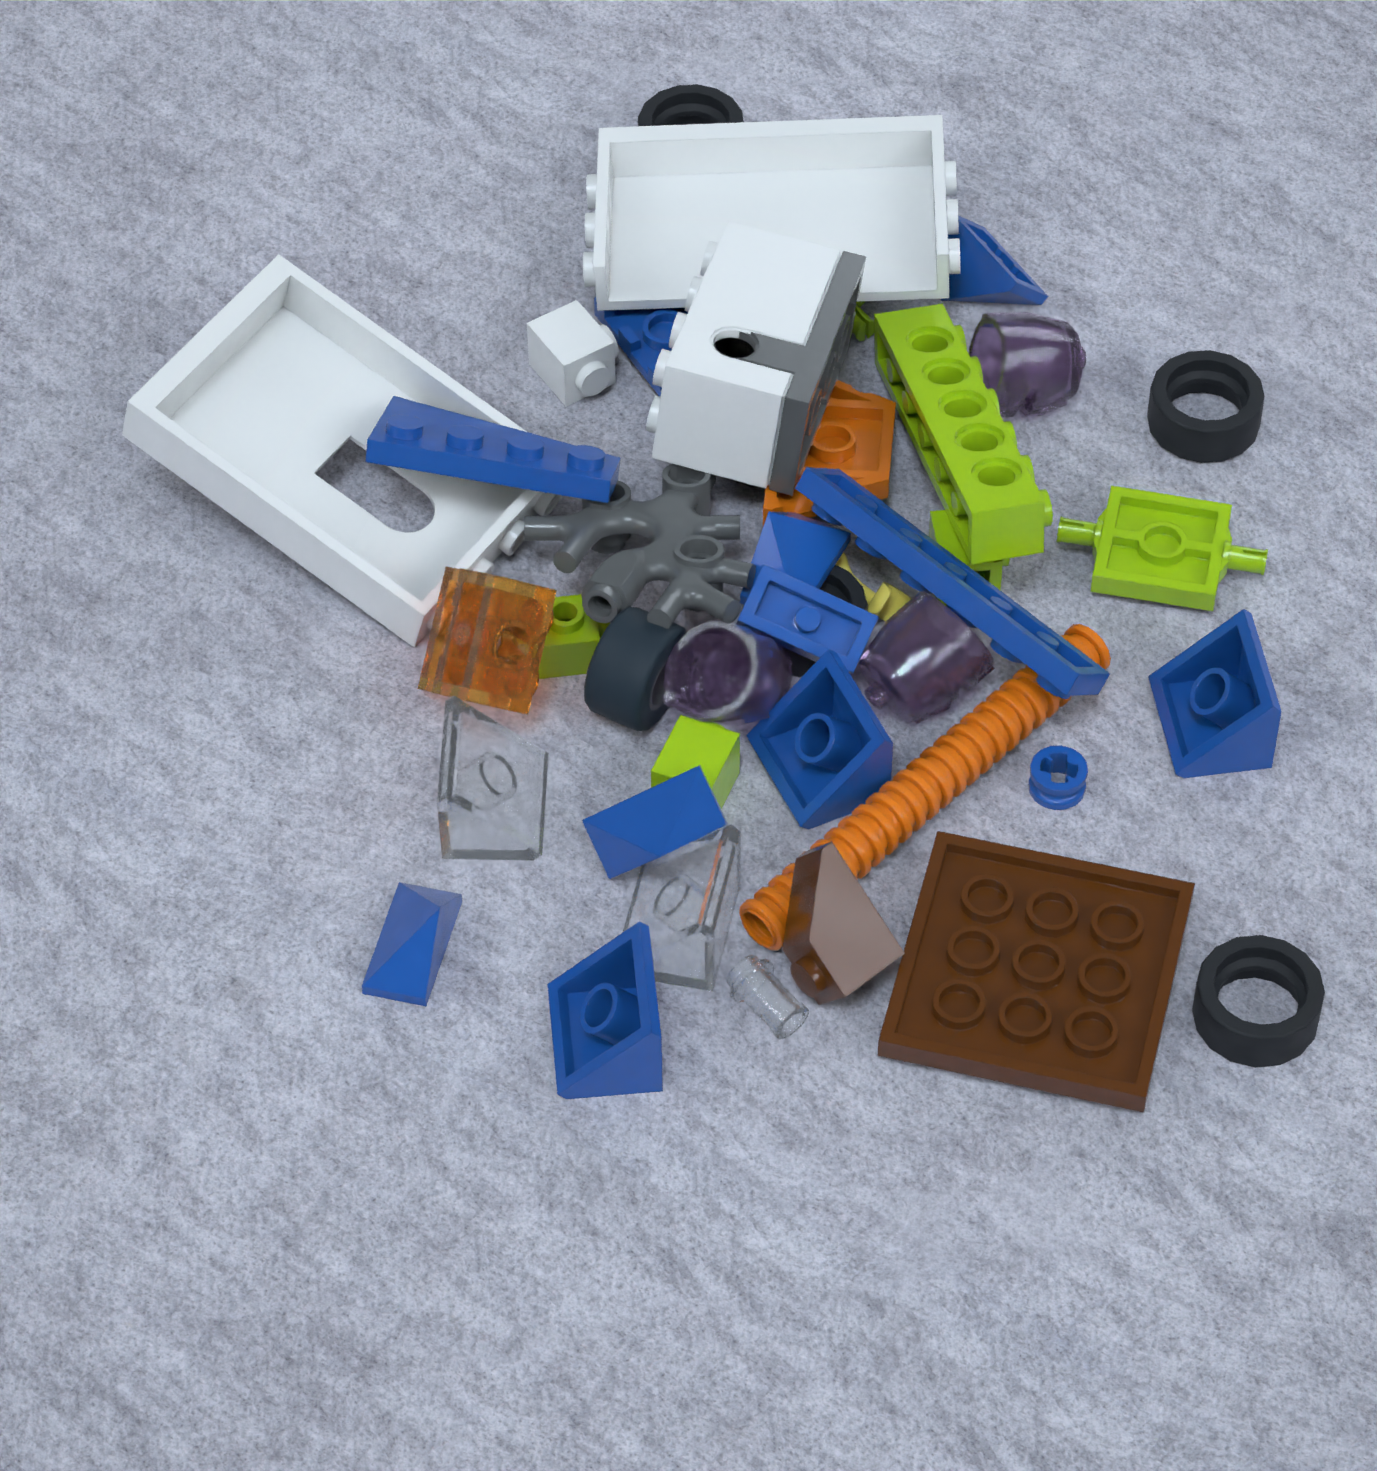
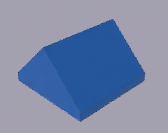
M1243 609L1148 676L1175 774L1182 778L1272 768L1282 711L1252 613Z
M829 649L746 735L799 826L808 830L852 814V811L857 806L865 804L866 799L874 792H879V788L883 784L891 781L893 742L837 652Z
M639 921L547 984L557 1095L565 1099L663 1091L662 1037L650 930L648 925Z

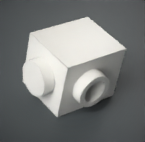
M577 300L527 323L529 365L565 407L588 396H594L605 388L616 384L615 357L619 354L617 341L612 331L604 324L599 325Z

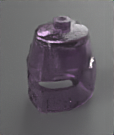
M1029 312L984 313L974 330L969 347L970 357L977 356L980 361L983 383L987 389L993 388L997 394L1002 418L1014 417L1018 410L1026 417L1041 416L1066 406L1067 400L1072 399L1079 389L1082 372L1086 365V352L1081 347L1079 335L1067 321Z
M923 591L916 594L886 621L859 660L860 671L869 685L864 690V694L869 702L879 710L886 705L903 721L908 723L914 721L916 724L947 711L959 700L960 687L970 691L995 669L993 667L995 665L994 658L978 636L959 616Z
M710 620L691 628L673 647L665 668V694L663 695V701L668 707L675 708L690 717L722 725L741 726L769 718V711L790 690L792 681L791 664L793 662L788 653L772 638L766 637L758 630L732 623Z

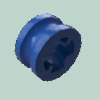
M1062 745L1041 749L1033 756L1030 764L1028 785L1029 793L1034 801L1052 810H1066L1076 806L1083 799L1086 792V779L1088 776L1086 760L1082 754L1073 748ZM1051 773L1065 774V783L1052 782Z

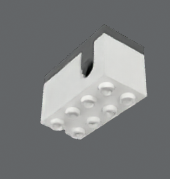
M728 220L719 242L709 241L700 271V275L704 277L694 276L692 278L685 303V311L688 314L678 312L675 317L669 339V348H672V350L662 349L657 359L653 375V385L662 387L661 396L654 397L646 423V431L655 433L652 458L765 489L767 485H770L769 490L793 496L849 350L856 314L855 307L860 293L866 256L843 251L840 254V250Z

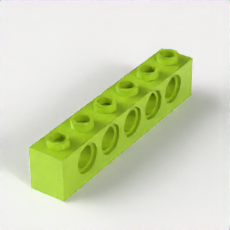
M943 303L874 314L875 365L892 401L896 402V409L971 565L1044 553V527L1051 526L1053 522V511L1049 494L1046 489H1038L1030 457L1028 455H1021L1017 448L1013 424L1011 421H1003L995 390L993 388L987 389L983 383L980 361L977 356L970 357L968 354L962 326L952 323Z

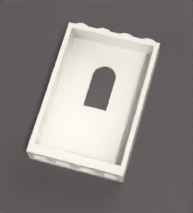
M279 254L127 402L122 436L413 647L430 630L435 634L441 633L454 617L459 607V604L456 603L466 591L475 595L487 582L495 567L492 562L502 552L510 556L519 548L525 539L524 517L536 516L537 513L541 516H548L562 498V495L388 466L423 491L431 500L434 508L433 519L425 528L415 532H400L382 523L317 476L316 473L349 439L364 450L367 449V439L393 396L521 431L525 430Z

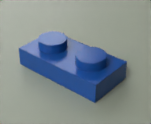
M763 564L735 625L815 662L828 649L835 651L852 676L879 616Z

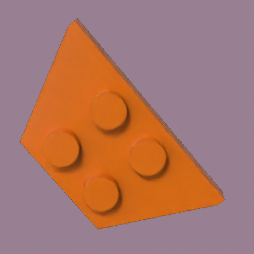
M837 380L799 480L806 467L840 469L880 500L888 498L896 402L873 393L857 391L850 384ZM767 485L763 504V526L768 511L796 512L809 518L817 516L811 509L813 502L795 489L793 496L769 490L770 485Z

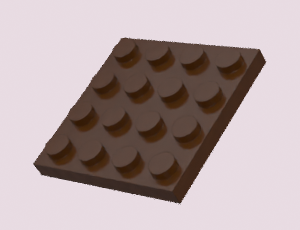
M937 831L905 944V954L901 958L878 1040V1056L1144 1113L1193 900L1195 883Z

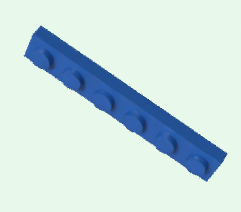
M806 467L795 489L813 502L811 509L817 516L831 524L848 528L857 535L855 543L859 548L876 558L888 559L901 569L899 576L906 584L920 592L933 593L947 604L944 611L949 617L964 626L978 628L992 638L990 647L996 653L1012 662L1026 664L1038 674L1036 678L1037 683L1049 693L1063 699H1069L1070 696L1098 695L1110 675L1108 671L840 469Z

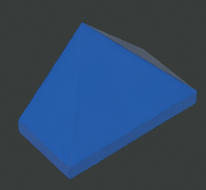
M958 215L959 234L948 235V239H960V274H949V298L941 299V301L1042 305L1049 296L987 229Z
M768 511L751 561L756 566L753 585L762 565L765 564L820 589L850 543L851 533L796 512ZM752 587L750 589L742 588L740 604L745 605Z
M701 765L582 820L609 879L658 859L728 824Z
M399 882L362 984V994L427 1006L462 905V894Z

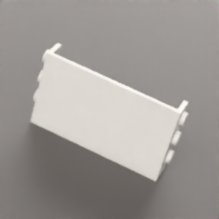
M942 115L599 128L597 174H587L586 177L588 209H595V212L585 213L586 248L594 247V251L583 252L584 286L595 287L597 311L685 308L692 278L694 276L704 277L700 275L707 244L709 241L719 242L728 220L840 250V254L843 251L866 256L857 302L949 298V274H960V239H948V235L959 234L958 199L946 200V196H957L956 161H944Z

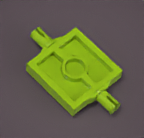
M1112 485L1107 508L1098 517L1097 523L1061 516L1056 540L1057 543L1064 542L1093 547L1092 554L1095 565L1092 574L1091 592L1207 611L1214 610L1218 584L1226 575L1227 569L1257 573L1264 576L1268 549L1263 550L1232 545V537L1229 531L1232 504Z

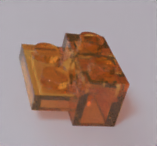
M446 566L417 689L528 715L532 696L535 694L539 683L538 670L546 635L553 623V605L557 590L498 575Z

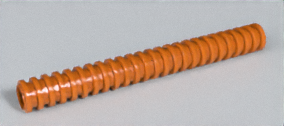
M1073 624L1064 632V635H1060L1105 670L1110 666L1111 657L1105 642L1089 627L1082 624ZM1026 665L1025 668L1018 670L1012 679L1005 681L999 687V690L992 692L986 698V701L979 703L972 713L966 714L960 720V724L953 725L946 735H941L933 743V746L927 747L920 754V758H914L906 766V769H901L893 777L892 781H887L879 788V792H874L866 799L865 804L857 806L852 811L851 816L844 817L838 823V827L831 828L824 835V839H818L810 847V850L833 842L856 879H862L871 871V867L879 865L885 859V855L893 853L898 848L899 843L907 841L912 836V832H917L926 824V820H931L936 816L940 808H945L953 801V797H958L966 790V786L972 785L979 779L980 774H985L993 766V763L999 762L1006 755V752L1013 750L1019 744V740L1027 738L1033 729L1041 726L1046 718H1050L1055 714L1059 707H1063L1071 700L1072 696L1069 699H1063L1043 689L1036 681L1038 674ZM790 863L782 870V875L773 877L768 882V887L760 888L754 894V899H747L739 909L741 921L747 933L759 945L769 950L778 951L783 947L795 863Z

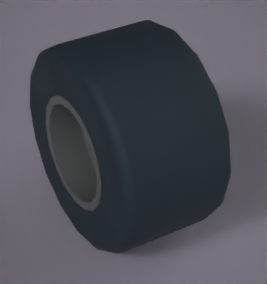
M628 607L614 617L594 650L584 684V701L594 713L635 731H646L661 719L679 689L689 658L690 637L683 626L673 622L669 629L647 621L648 611L639 607Z

